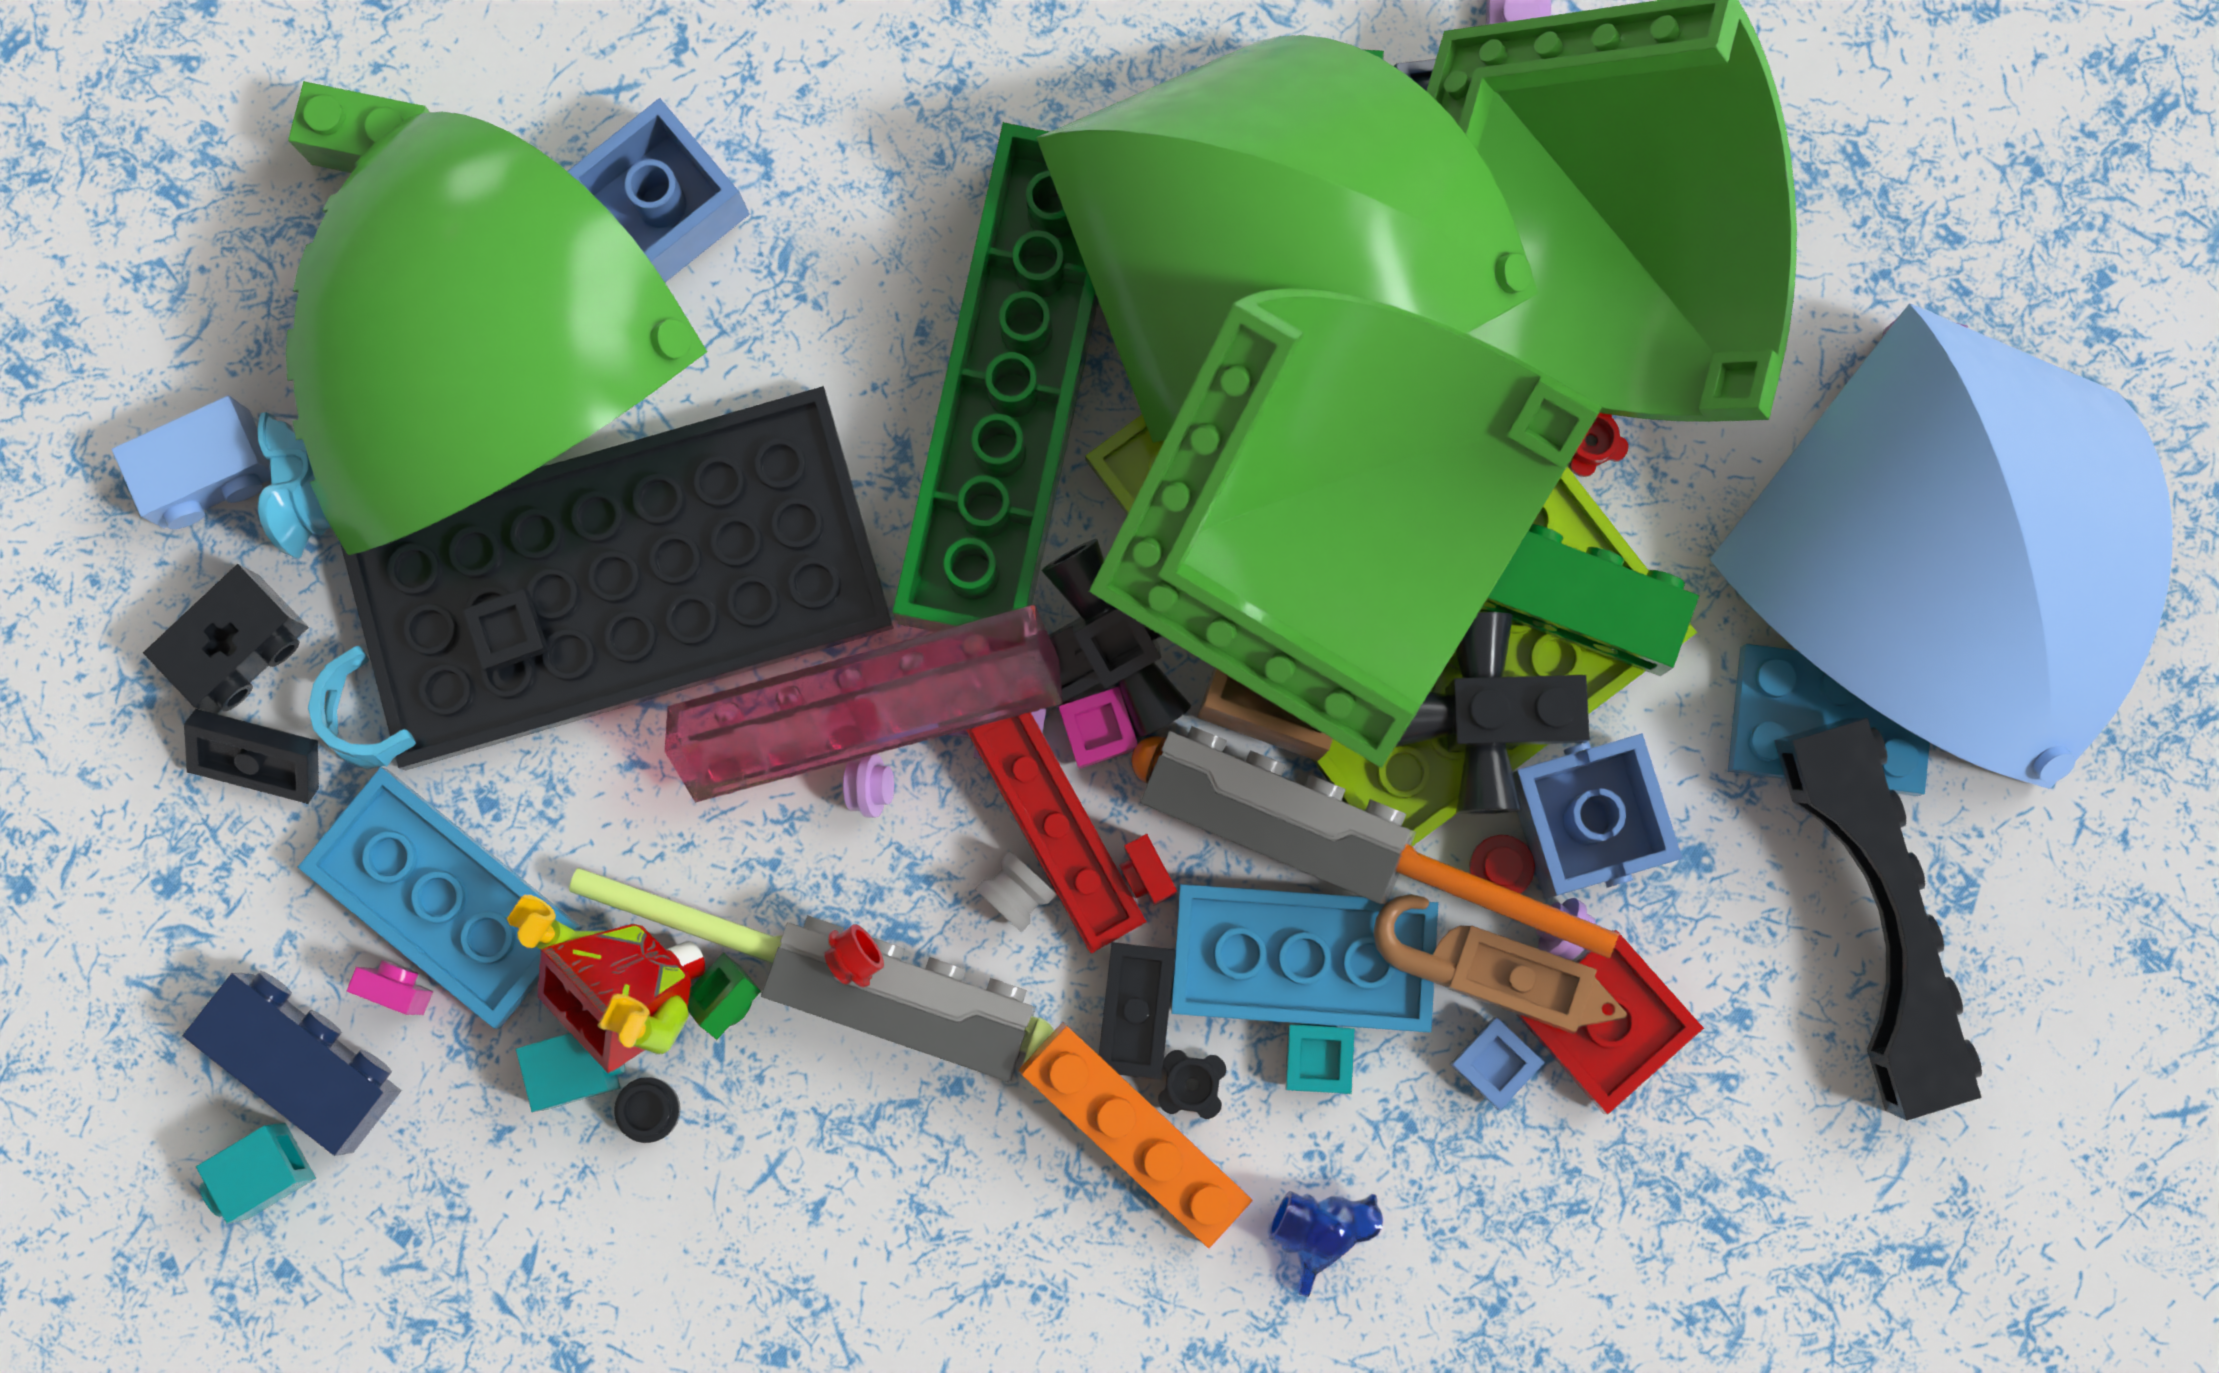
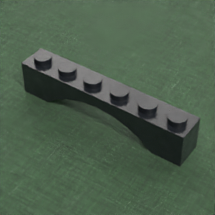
M1846 718L1774 740L1792 802L1818 819L1845 846L1864 875L1879 911L1886 946V984L1879 1019L1867 1047V1052L1885 1111L1908 1121L1982 1098L1976 1078L1982 1076L1981 1062L1973 1044L1968 1039L1964 1040L1957 1017V1015L1963 1013L1961 995L1954 981L1950 977H1945L1938 954L1944 951L1942 932L1935 918L1931 914H1926L1920 890L1925 888L1924 872L1916 855L1913 852H1908L1901 828L1906 826V813L1899 795L1895 790H1889L1882 765L1887 763L1888 756L1880 732L1877 728L1870 727L1868 718Z

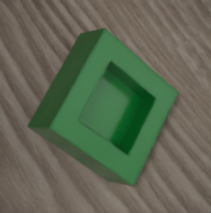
M723 952L705 971L704 975L690 988L688 1012L702 1029L717 1040L729 1026L737 1024L746 1016L752 1001L760 994L761 990L743 968Z

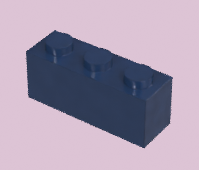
M259 971L256 976L254 974L231 973L182 1037L333 1156L354 1153L402 1091L387 1079L392 1073L391 1069L371 1053L360 1049L355 1054L337 1039L342 1033L341 1030L323 1015L313 1010H310L305 1015L288 1002L287 999L291 996L292 992L275 977L263 971Z

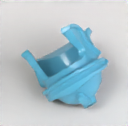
M264 412L260 414L258 422V442L265 459L270 460L271 485L265 487L259 496L258 514L264 532L271 543L282 553L299 559L303 555L312 534L322 535L331 526L326 520L310 484V481L315 480L303 439L296 440L295 432L291 425L284 421H277L273 415Z

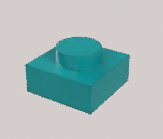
M1288 1025L1285 1090L1352 1094L1355 1028Z

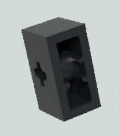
M237 564L154 641L143 654L194 708L218 714L221 710L229 711L244 701L253 689L251 682L268 666L275 667L287 660L300 644L297 638L309 627L259 574ZM234 634L232 642L237 649L233 654L228 655L231 648L226 639L229 635Z

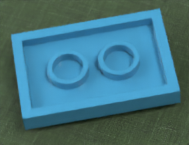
M1745 644L1740 647L1727 772L1785 779L1774 740L1846 718H1868L1870 727L1877 728L1886 746L1888 760L1882 767L1889 790L1893 789L1897 794L1921 796L1925 794L1930 742L1872 708L1824 673L1798 650Z

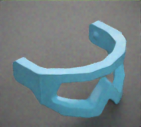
M355 646L326 664L315 680L308 705L313 730L349 764L368 770L382 766L387 767L394 757L416 744L408 730H401L381 743L350 744L339 739L337 736L339 733L337 709L346 677L369 661L366 652L360 646Z

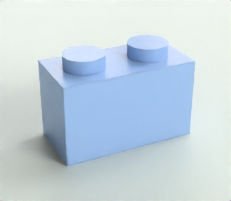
M229 395L112 448V452L140 516L164 529L167 527L169 529H180L193 525L204 518V510L225 500L229 503H235L249 499L262 491V483L271 480L270 460L265 459L258 442V430L249 409Z

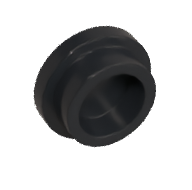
M654 1077L639 1078L628 1083L618 1094L614 1106L615 1120L619 1129L628 1138L641 1143L656 1142L668 1136L676 1127L680 1117V1101L675 1090L665 1081Z

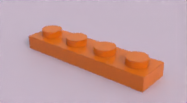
M1064 1022L1055 1029L1018 1069L1023 1077L1208 1249L1253 1201L1248 1194Z

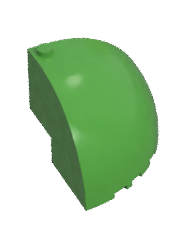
M428 112L407 118L378 139L354 164L356 168L340 190L328 198L322 210L326 214L317 229L313 243L306 244L297 269L293 292L298 293L295 306L294 328L287 330L286 368L287 381H294V395L299 418L293 420L296 440L303 439L315 480L310 481V484L326 520L346 553L352 555L379 547L432 525L520 479L618 418L708 351L662 277L635 240L611 212L563 167L536 147L511 132L487 121L464 114Z

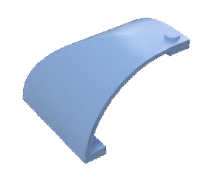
M1909 303L1715 551L1710 561L1745 602L1778 634L1824 673L1872 708L1910 732L1963 760L2010 778L2051 789L2057 781L2071 772L2075 761L2114 717L2132 689L2148 657L2160 624L2170 578L2172 562L2170 499L2162 464L2151 437L2135 411L2118 392Z

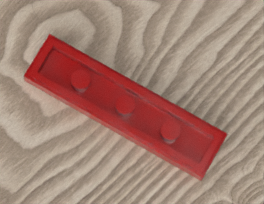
M1023 697L1014 700L964 728L1088 952L1092 954L1146 923L1147 921Z

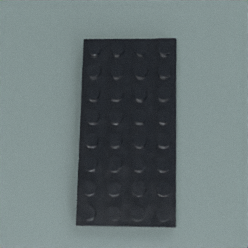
M824 386L537 468L493 494L432 525L364 552L348 555L340 543L390 737L406 729L412 734L416 742L413 747L396 756L398 768L405 771L894 629ZM524 588L530 593L549 652L487 673L481 669L462 609Z

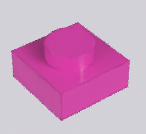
M1119 686L1058 706L1079 769L1131 753L1138 745Z
M385 960L381 961L378 969L356 967L346 992L405 1015H424L433 994L432 990L415 984L419 973Z

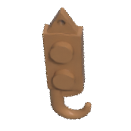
M1413 894L1396 897L1385 904L1376 917L1373 931L1376 948L1387 963L1402 972L1572 1034L1576 1033L1577 1028L1581 1026L1619 1020L1627 1016L1623 1008L1595 978L1597 969L1472 925L1458 926L1450 930L1440 940L1433 955L1402 944L1394 932L1398 916L1409 909H1426L1429 906V900L1426 897ZM1603 1004L1612 1006V1015L1607 1016L1602 1012Z

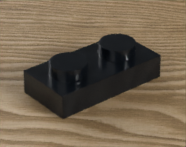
M195 709L184 723L187 773L309 804L319 789L318 740Z
M1111 942L1099 1056L1120 1075L1159 1080L1162 1078L1175 949Z

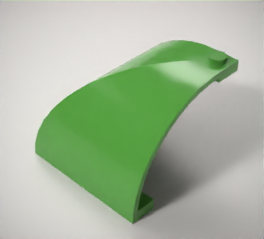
M1655 0L1444 31L1427 92L1452 116L1490 169L1508 205L1539 293L1466 334L1518 358L1602 406L1599 413L1640 419L1684 422L1769 420L1783 365L1794 302L1797 260L1796 199L1792 160L1779 95L1760 40L1738 0Z
M1308 35L1278 36L1257 41L1037 137L1153 443L1166 439L1233 304L1246 296L1277 289L1330 291L1388 304L1468 333L1539 294L1532 275L1531 266L1527 260L1506 200L1490 169L1471 140L1452 116L1420 85L1380 57L1354 45L1330 38Z
M1277 289L1246 296L1233 304L1089 592L1382 768L1509 564L1601 411L1602 406L1538 369L1482 340L1419 314L1388 304L1352 295L1312 289Z

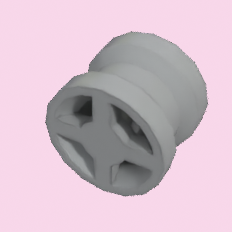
M1009 852L1001 860V871L993 879L983 880L975 888L980 895L1020 932H1023L1030 924V914L1039 904H1048L1057 895L1012 852Z

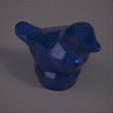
M1289 1191L1284 1196L1275 1213L1269 1231V1239L1282 1245V1250L1287 1253L1297 1252L1301 1265L1298 1294L1309 1298L1318 1274L1345 1255L1355 1245L1369 1242L1377 1237L1383 1228L1384 1218L1378 1206L1377 1195L1370 1194L1367 1198L1357 1201H1351L1341 1196H1330L1318 1202L1308 1193L1301 1196Z

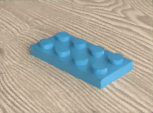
M383 767L379 768L297 867L494 1029H500L539 980L541 950L536 946L534 948L523 946L517 937L519 928L510 926L506 920L523 895L538 897L554 910L555 920L575 931L582 929L578 923L396 775Z
M1180 884L1171 1014L1431 1033L1434 983L1396 969L1387 963L1377 950L1373 934L1377 915L1385 904H1379L1365 897ZM1429 902V906L1426 909H1409L1400 914L1394 926L1397 939L1402 944L1433 955L1437 941L1439 902Z

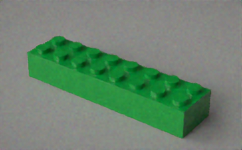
M1003 122L892 613L899 625L1022 650L1099 300L1037 141V137L1050 131Z

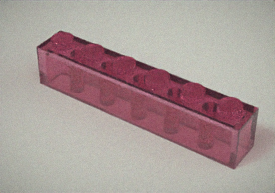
M1031 605L667 706L664 752L696 803L1062 704L1059 658L1036 606Z

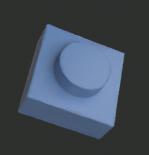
M1493 1017L1450 1065L1497 1110H1501L1545 1062L1501 1020Z

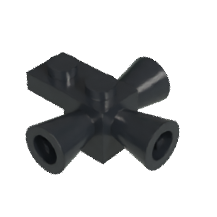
M1093 539L1066 552L1041 570L1081 617L1018 652L1017 657L1048 711L1100 682L1104 689L1118 682L1136 737H1143L1174 722L1184 715L1192 705L1154 663L1162 658L1160 645L1156 639L1164 636L1089 592L1104 562L1098 539Z
M1479 612L1455 650L1462 678H1454L1445 688V694L1429 692L1396 747L1447 736L1448 752H1465L1456 809L1458 814H1500L1522 811L1507 750H1513L1519 745L1586 743L1590 740L1586 675L1503 677L1513 615L1509 613Z

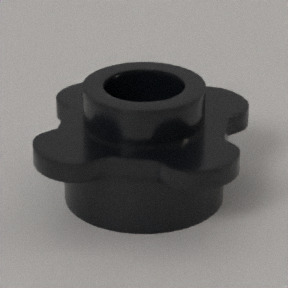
M1174 1050L1168 1053L1163 1060V1067L1167 1072L1165 1089L1158 1096V1102L1162 1110L1168 1114H1176L1180 1110L1197 1112L1203 1119L1215 1117L1222 1108V1102L1217 1095L1219 1080L1226 1074L1224 1061L1216 1055H1209L1204 1059L1188 1057L1181 1050ZM1190 1078H1195L1199 1083L1198 1088L1194 1091H1190L1186 1087V1082Z

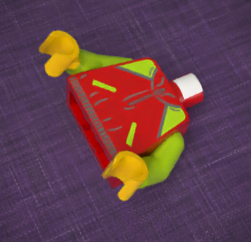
M523 895L506 920L510 926L519 928L517 937L523 946L527 948H534L536 946L541 950L537 997L607 1073L616 1070L644 1050L655 1054L668 1052L688 1019L691 980L704 975L705 972L704 957L698 946L692 941L687 940L669 949H665L643 926L637 924H629L607 931H575L555 920L554 910L545 901L532 895Z

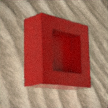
M1148 834L1124 845V850L1129 860L1120 864L1119 867L1136 899L1148 894L1153 906L1177 894V889Z

